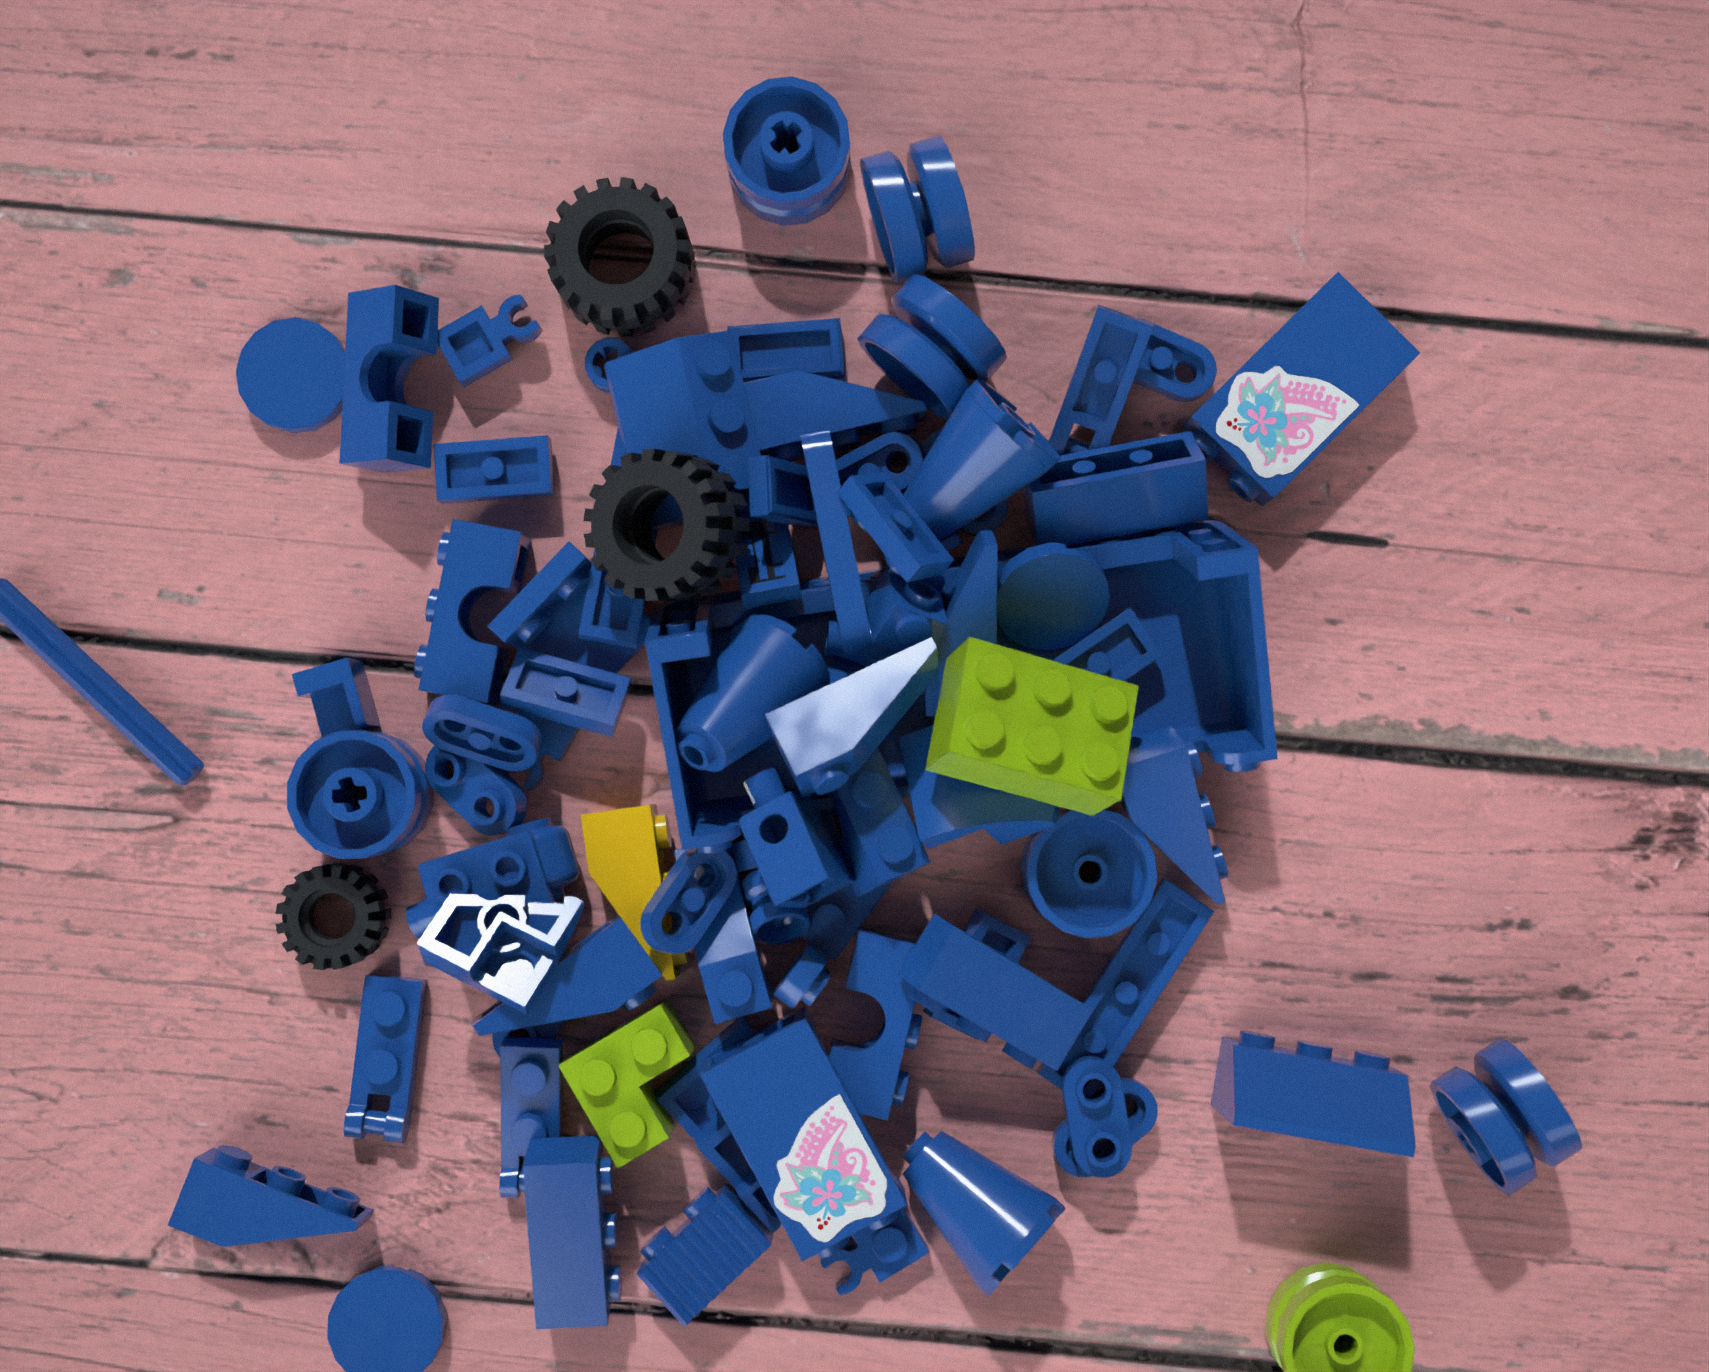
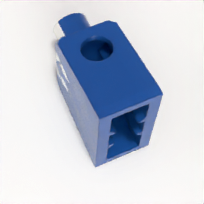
M776 768L763 770L751 776L743 783L755 810L742 816L739 819V825L775 906L806 908L856 881L810 796L802 798L800 793L787 792ZM788 824V832L784 837V830Z

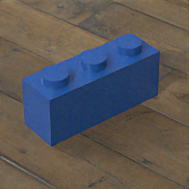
M1187 431L1060 455V459L1053 466L1052 470L1024 487L1027 522L1036 546L1053 542L1065 543L1066 547L1070 548L1078 543L1113 537L1125 538L1132 533L1163 527L1179 528L1190 522L1208 519L1206 459L1192 432Z
M935 913L898 973L900 977L914 987L910 995L911 999L939 1016L945 1007H948L961 1015L956 1023L959 1027L986 1043L991 1034L996 1035L1006 1041L1002 1049L1003 1052L1031 1069L1036 1061L1039 1060L1058 1071L1093 1012V1009Z
M598 1135L531 1138L522 1168L536 1329L608 1326L611 1304L615 1301H621L622 1298L621 1265H611L610 1248H617L618 1216L616 1211L607 1212L606 1194H613L614 1162L611 1157H603L602 1141Z

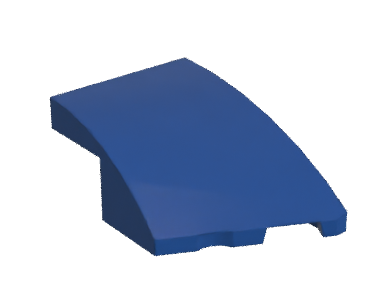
M934 725L898 737L919 841L929 849L984 829L1003 845L1056 825L1059 806L925 770Z
M742 1016L732 1022L654 1091L657 1101L694 1139L697 1148L732 1184L739 1198L774 1233L780 1228L781 1222L700 1077L703 1060L756 1032Z

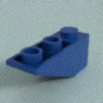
M800 370L744 383L761 456L767 455L790 462L804 458L800 438L802 434L829 429L834 452L860 445L862 443L861 436L883 431V435L891 432L911 434L917 431L916 423L925 421L927 412L925 402Z
M1171 725L1131 737L1120 803L1131 821L1216 904L1225 902L1220 880L1228 878V870L1220 847L1217 844L1211 846L1207 829L1216 827V822L1206 794H1198L1195 777L1202 776L1203 769L1194 743L1192 741L1184 743Z
M220 1145L218 1149L213 1147L194 1158L168 1226L221 1247L356 1231L371 1218L374 1209L359 1204L360 1197L353 1192L337 1187H328L325 1191L305 1183L306 1176L299 1171L283 1166H274L271 1170L251 1162L252 1155L245 1150L233 1146Z

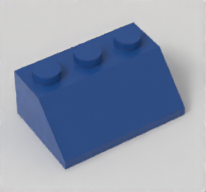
M732 331L677 337L606 362L604 368L624 455L630 452L642 454L643 449L655 448L697 455L698 458L709 459L720 465L718 472L729 473L736 481V484L730 491L743 494L747 504L746 507L739 509L740 514L750 512L748 458L761 456ZM671 494L666 496L657 506L653 514L651 530L683 525L681 508Z
M1245 1030L1240 1031L1239 1040L1222 1037L1211 1106L1233 1126L1414 1158L1416 1143L1408 1075L1390 1067V1057L1365 1051H1355L1354 1060L1333 1057V1047L1298 1040L1296 1050L1274 1046V1036Z

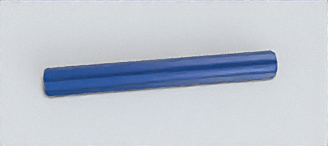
M0 578V620L175 784L187 785L192 782L204 768L203 762L7 579Z

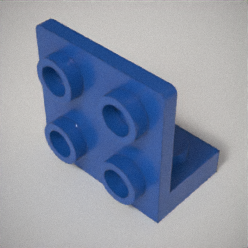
M568 541L487 627L504 643L514 646L517 650L520 647L617 674L645 645V638L651 618L643 611L636 649L579 639L578 632L592 562Z
M529 830L428 860L418 866L433 918H435L450 894H472L486 900H497L504 895H525L527 902H554L533 833ZM576 926L571 937L577 932Z

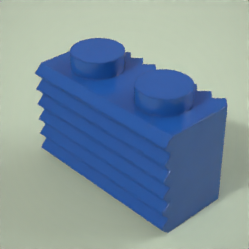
M725 1183L716 1193L708 1186L704 1188L683 1209V1213L688 1217L683 1224L673 1233L664 1226L639 1251L645 1259L641 1262L636 1274L683 1326H686L701 1310L706 1308L718 1294L723 1292L762 1253L767 1251L772 1243L773 1233L748 1208L728 1183Z

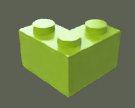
M668 997L568 1055L558 1065L617 1169L669 1139L676 1126L668 1111L657 1101L654 1094L655 1089L650 1080L690 1057L696 1045Z

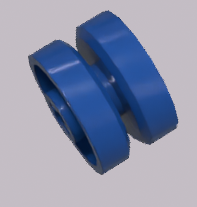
M793 76L767 79L746 90L730 109L723 130L724 152L729 179L741 204L758 218L782 226L806 224L828 213L844 194L851 171L848 120L837 100L818 84Z
M939 135L910 143L907 152L909 180L899 158L889 150L860 159L861 175L873 225L888 270L896 283L907 281L913 274L925 275L928 264L925 237L935 260L945 268L972 261L975 257L974 236L965 193L948 146L942 136Z
M913 274L891 298L897 317L879 313L857 339L861 348L872 362L891 381L911 398L925 402L927 410L940 418L948 420L966 388L970 386L968 379L975 381L980 378L985 382L988 381L1005 362L1007 355L996 335L962 301L925 276Z
M365 730L336 731L314 741L297 758L287 782V809L296 831L315 850L337 859H362L384 856L407 846L424 829L433 807V788L429 784L425 773L424 758L406 741L383 732ZM361 786H365L367 790V799L365 800L358 799V790Z
M1070 809L1060 810L1055 826L1035 832L1028 837L1020 861L1022 889L1034 910L1062 932L1087 939L1113 936L1134 924L1151 903L1157 881L1154 851L1143 832L1122 814L1105 809L1094 816ZM1085 861L1098 864V870L1091 873L1092 883H1085L1079 876V868Z
M1499 1038L1475 1054L1473 1059L1476 1076L1455 1066L1433 1080L1430 1084V1089L1443 1117L1472 1160L1501 1192L1510 1196L1534 1181L1537 1177L1534 1157L1547 1165L1556 1167L1579 1152L1583 1147L1580 1135L1570 1115L1541 1073L1512 1043Z

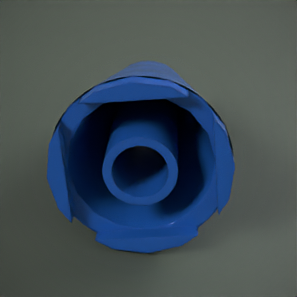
M980 378L976 379L966 388L903 494L940 541L1052 470L1053 466L1060 459V455L1035 425L1032 422L1028 425L1015 412L1017 408L1007 398Z
M750 615L732 629L676 730L679 752L690 766L711 772L721 771L773 738L765 714L830 685V674L821 653L813 644L805 649L792 637L797 631L796 628L785 621L769 615Z
M925 1131L902 1157L909 1164L903 1176L978 1289L988 1297L1066 1209L1054 1196L943 1131L939 1132L934 1138Z

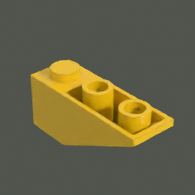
M656 804L580 815L588 873L666 981L675 980L681 974L679 964L688 963V951L681 954L656 951L645 941L640 924L645 906L669 873L666 872L663 849L672 847L667 814L658 815ZM667 913L662 920V928L666 933L673 926V918L670 913Z

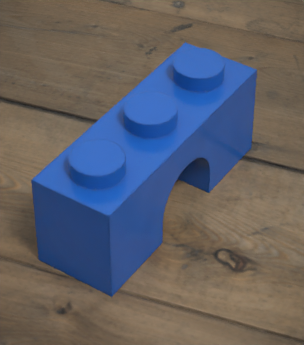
M398 285L348 293L339 464L383 473L431 468L434 411L407 405L404 398V380L408 369L414 361L424 356L436 355L438 297Z
M456 519L452 521L450 533L444 532L442 534L437 551V564L443 566L439 589L432 588L426 605V621L432 623L428 644H422L419 647L414 665V676L420 679L418 690L440 695H460L477 702L498 705L509 650L479 641L470 626V613L475 602L486 593L504 591L518 594L521 591L531 539L519 531Z
M877 747L858 772L849 775V779L844 785L827 793L840 819L841 838L836 844L856 880L852 883V887L857 898L906 877L931 862L922 842L919 841L915 826Z
M859 927L846 980V989L863 992L874 997L882 1006L885 1018L880 1031L868 1041L850 1043L833 1039L829 1057L860 1114L888 1121L891 1105L902 1107L909 1078V1072L899 1070L904 1048L915 1050L922 1022V1015L913 1013L915 1001L910 998L914 987L898 975L918 940Z

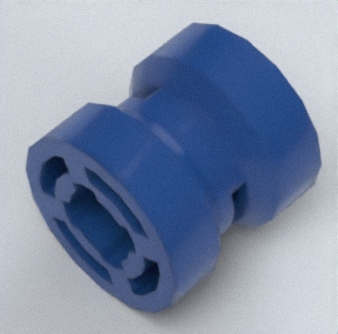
M759 869L752 871L743 879L741 887L746 905L753 909L749 921L755 941L766 945L784 944L801 937L808 930L810 922L806 908L775 906Z

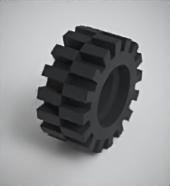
M333 863L312 867L311 870L303 871L295 876L296 882L286 885L281 894L286 896L284 902L277 903L275 914H282V923L275 925L277 934L285 933L287 941L282 943L287 952L294 950L298 953V956L295 958L296 961L303 965L312 963L314 964L313 969L318 970L344 968L364 960V957L373 954L380 947L377 944L379 940L386 938L389 928L384 927L385 920L391 918V908L385 909L384 900L389 897L385 889L379 890L375 884L379 880L373 874H364L362 872L364 868L356 865L347 866L344 863ZM329 893L345 897L354 909L355 919L353 926L341 938H329L323 935L314 923V908L317 902Z

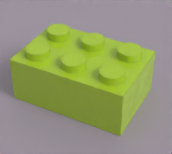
M969 637L946 658L925 770L1094 816L1122 799L1138 685Z

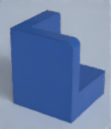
M347 657L292 674L297 695L299 697L311 698L322 737L336 731H367L381 726L363 661Z

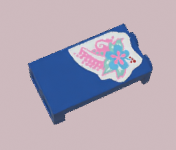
M1337 272L1182 427L1186 432H1192L1206 462H1211L1214 459L1230 475L1226 479L1227 483L1239 497L1249 503L1255 500L1259 505L1263 506L1274 499L1420 352Z
M806 1006L703 1060L700 1077L802 1262L816 1254L819 1258L831 1256L848 1244L849 1236L868 1226L871 1230L880 1229L899 1217L901 1214L900 1209L907 1205L905 1188L900 1179L895 1178L817 1035L816 1024Z

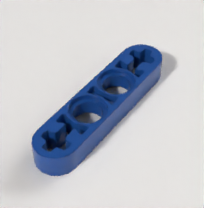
M827 429L802 434L800 438L844 655L872 650V637L845 504L837 493L841 488L830 432Z

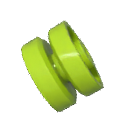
M1321 1262L1299 1268L1279 1284L1268 1303L1265 1333L1270 1353L1284 1372H1412L1415 1344L1408 1320L1394 1301L1378 1285L1349 1265Z

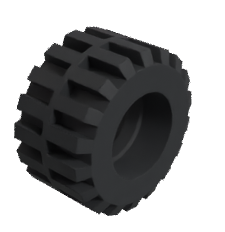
M621 177L619 187H612L609 178L596 180L598 189L588 193L584 185L573 191L577 201L572 206L565 200L561 202L556 209L560 217L559 223L549 221L546 234L551 244L544 245V258L550 267L547 269V272L567 308L571 309L576 318L586 326L590 322L594 325L597 332L609 335L611 329H617L621 337H632L633 328L642 327L646 334L656 330L653 322L660 317L669 322L676 315L673 308L677 302L684 305L690 295L687 284L694 282L695 269L692 260L695 258L687 228L682 216H678L675 205L667 196L660 199L657 188L645 183L641 190L637 189L632 178ZM620 233H632L652 243L654 251L651 262L643 274L635 280L614 285L603 283L591 276L589 266L592 254L597 246L608 237Z
M655 448L643 449L642 454L630 452L620 457L622 466L609 465L601 473L606 480L605 484H594L589 496L595 499L593 509L585 508L583 520L591 522V533L584 534L585 545L596 550L597 554L590 559L595 569L598 571H608L604 579L605 582L612 588L624 589L623 595L633 599H646V601H692L701 599V594H713L722 588L719 578L733 577L738 567L732 561L735 556L744 557L748 544L740 542L741 531L750 532L749 518L740 517L739 509L746 507L747 504L743 494L730 491L736 484V481L729 473L718 472L720 465L709 459L698 458L697 455ZM671 494L678 502L682 511L683 533L675 551L665 559L654 545L651 523L659 503Z

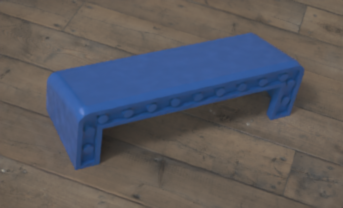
M1215 520L1195 521L1179 528L1163 527L1132 533L1125 538H1105L1078 543L1070 547L1069 549H1075L1079 552V548L1091 553L1103 568L1107 578L1110 600L1105 617L1094 631L1131 607L1163 653L1157 660L1124 681L1138 685L1131 737L1171 725L1184 743L1192 741L1197 752L1205 751L1212 761L1224 764V769L1230 772L1255 770L1262 761L1278 759L1258 547L1223 522ZM1036 545L998 551L997 582L1002 577L1000 571L1010 559L1027 548ZM965 556L954 557V561L941 574L946 582L940 591L942 601ZM886 568L859 572L866 612V602ZM829 577L799 581L801 599L745 610L740 590L701 596V599L692 601H670L654 608L645 638V646L682 850L697 848L699 853L710 854L729 849L732 846V840L739 837L742 833L739 819L755 810L743 783L751 776L763 770L776 768L786 791L800 793L774 738L721 771L711 772L696 769L682 758L676 739V730L730 632L750 615H769L789 623L797 629L792 637L805 649L813 644L821 653L829 669L836 657L824 654L828 621L837 622ZM997 621V645L1053 660L1075 645L1054 650L1029 649L1012 641L1000 628ZM922 696L918 697L878 746L903 802L904 797H910L898 737L934 725L935 716L925 715ZM813 792L807 795L814 801L822 817L838 815L827 793L816 794Z

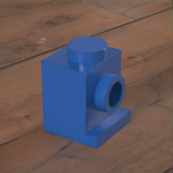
M887 565L866 602L873 643L898 652L931 637L936 645L948 626L940 593L946 583L944 576L940 575L906 582L902 576L896 574Z

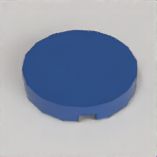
M297 317L275 320L254 332L241 349L236 368L238 392L249 411L270 427L294 434L318 430L335 420L342 411L345 347L341 340L317 322Z
M1049 542L1027 548L1006 563L1000 571L1002 577L997 582V621L1000 628L1012 641L1029 649L1054 650L1073 645L1094 631L1105 617L1110 594L1103 568L1091 553L1079 548L1080 552L1075 549H1069L1065 543Z
M378 1265L359 1273L337 1294L328 1314L327 1339L335 1360L346 1372H423L433 1362L443 1343L447 1311L438 1289L423 1274L412 1269L406 1270L401 1267H394L395 1265Z

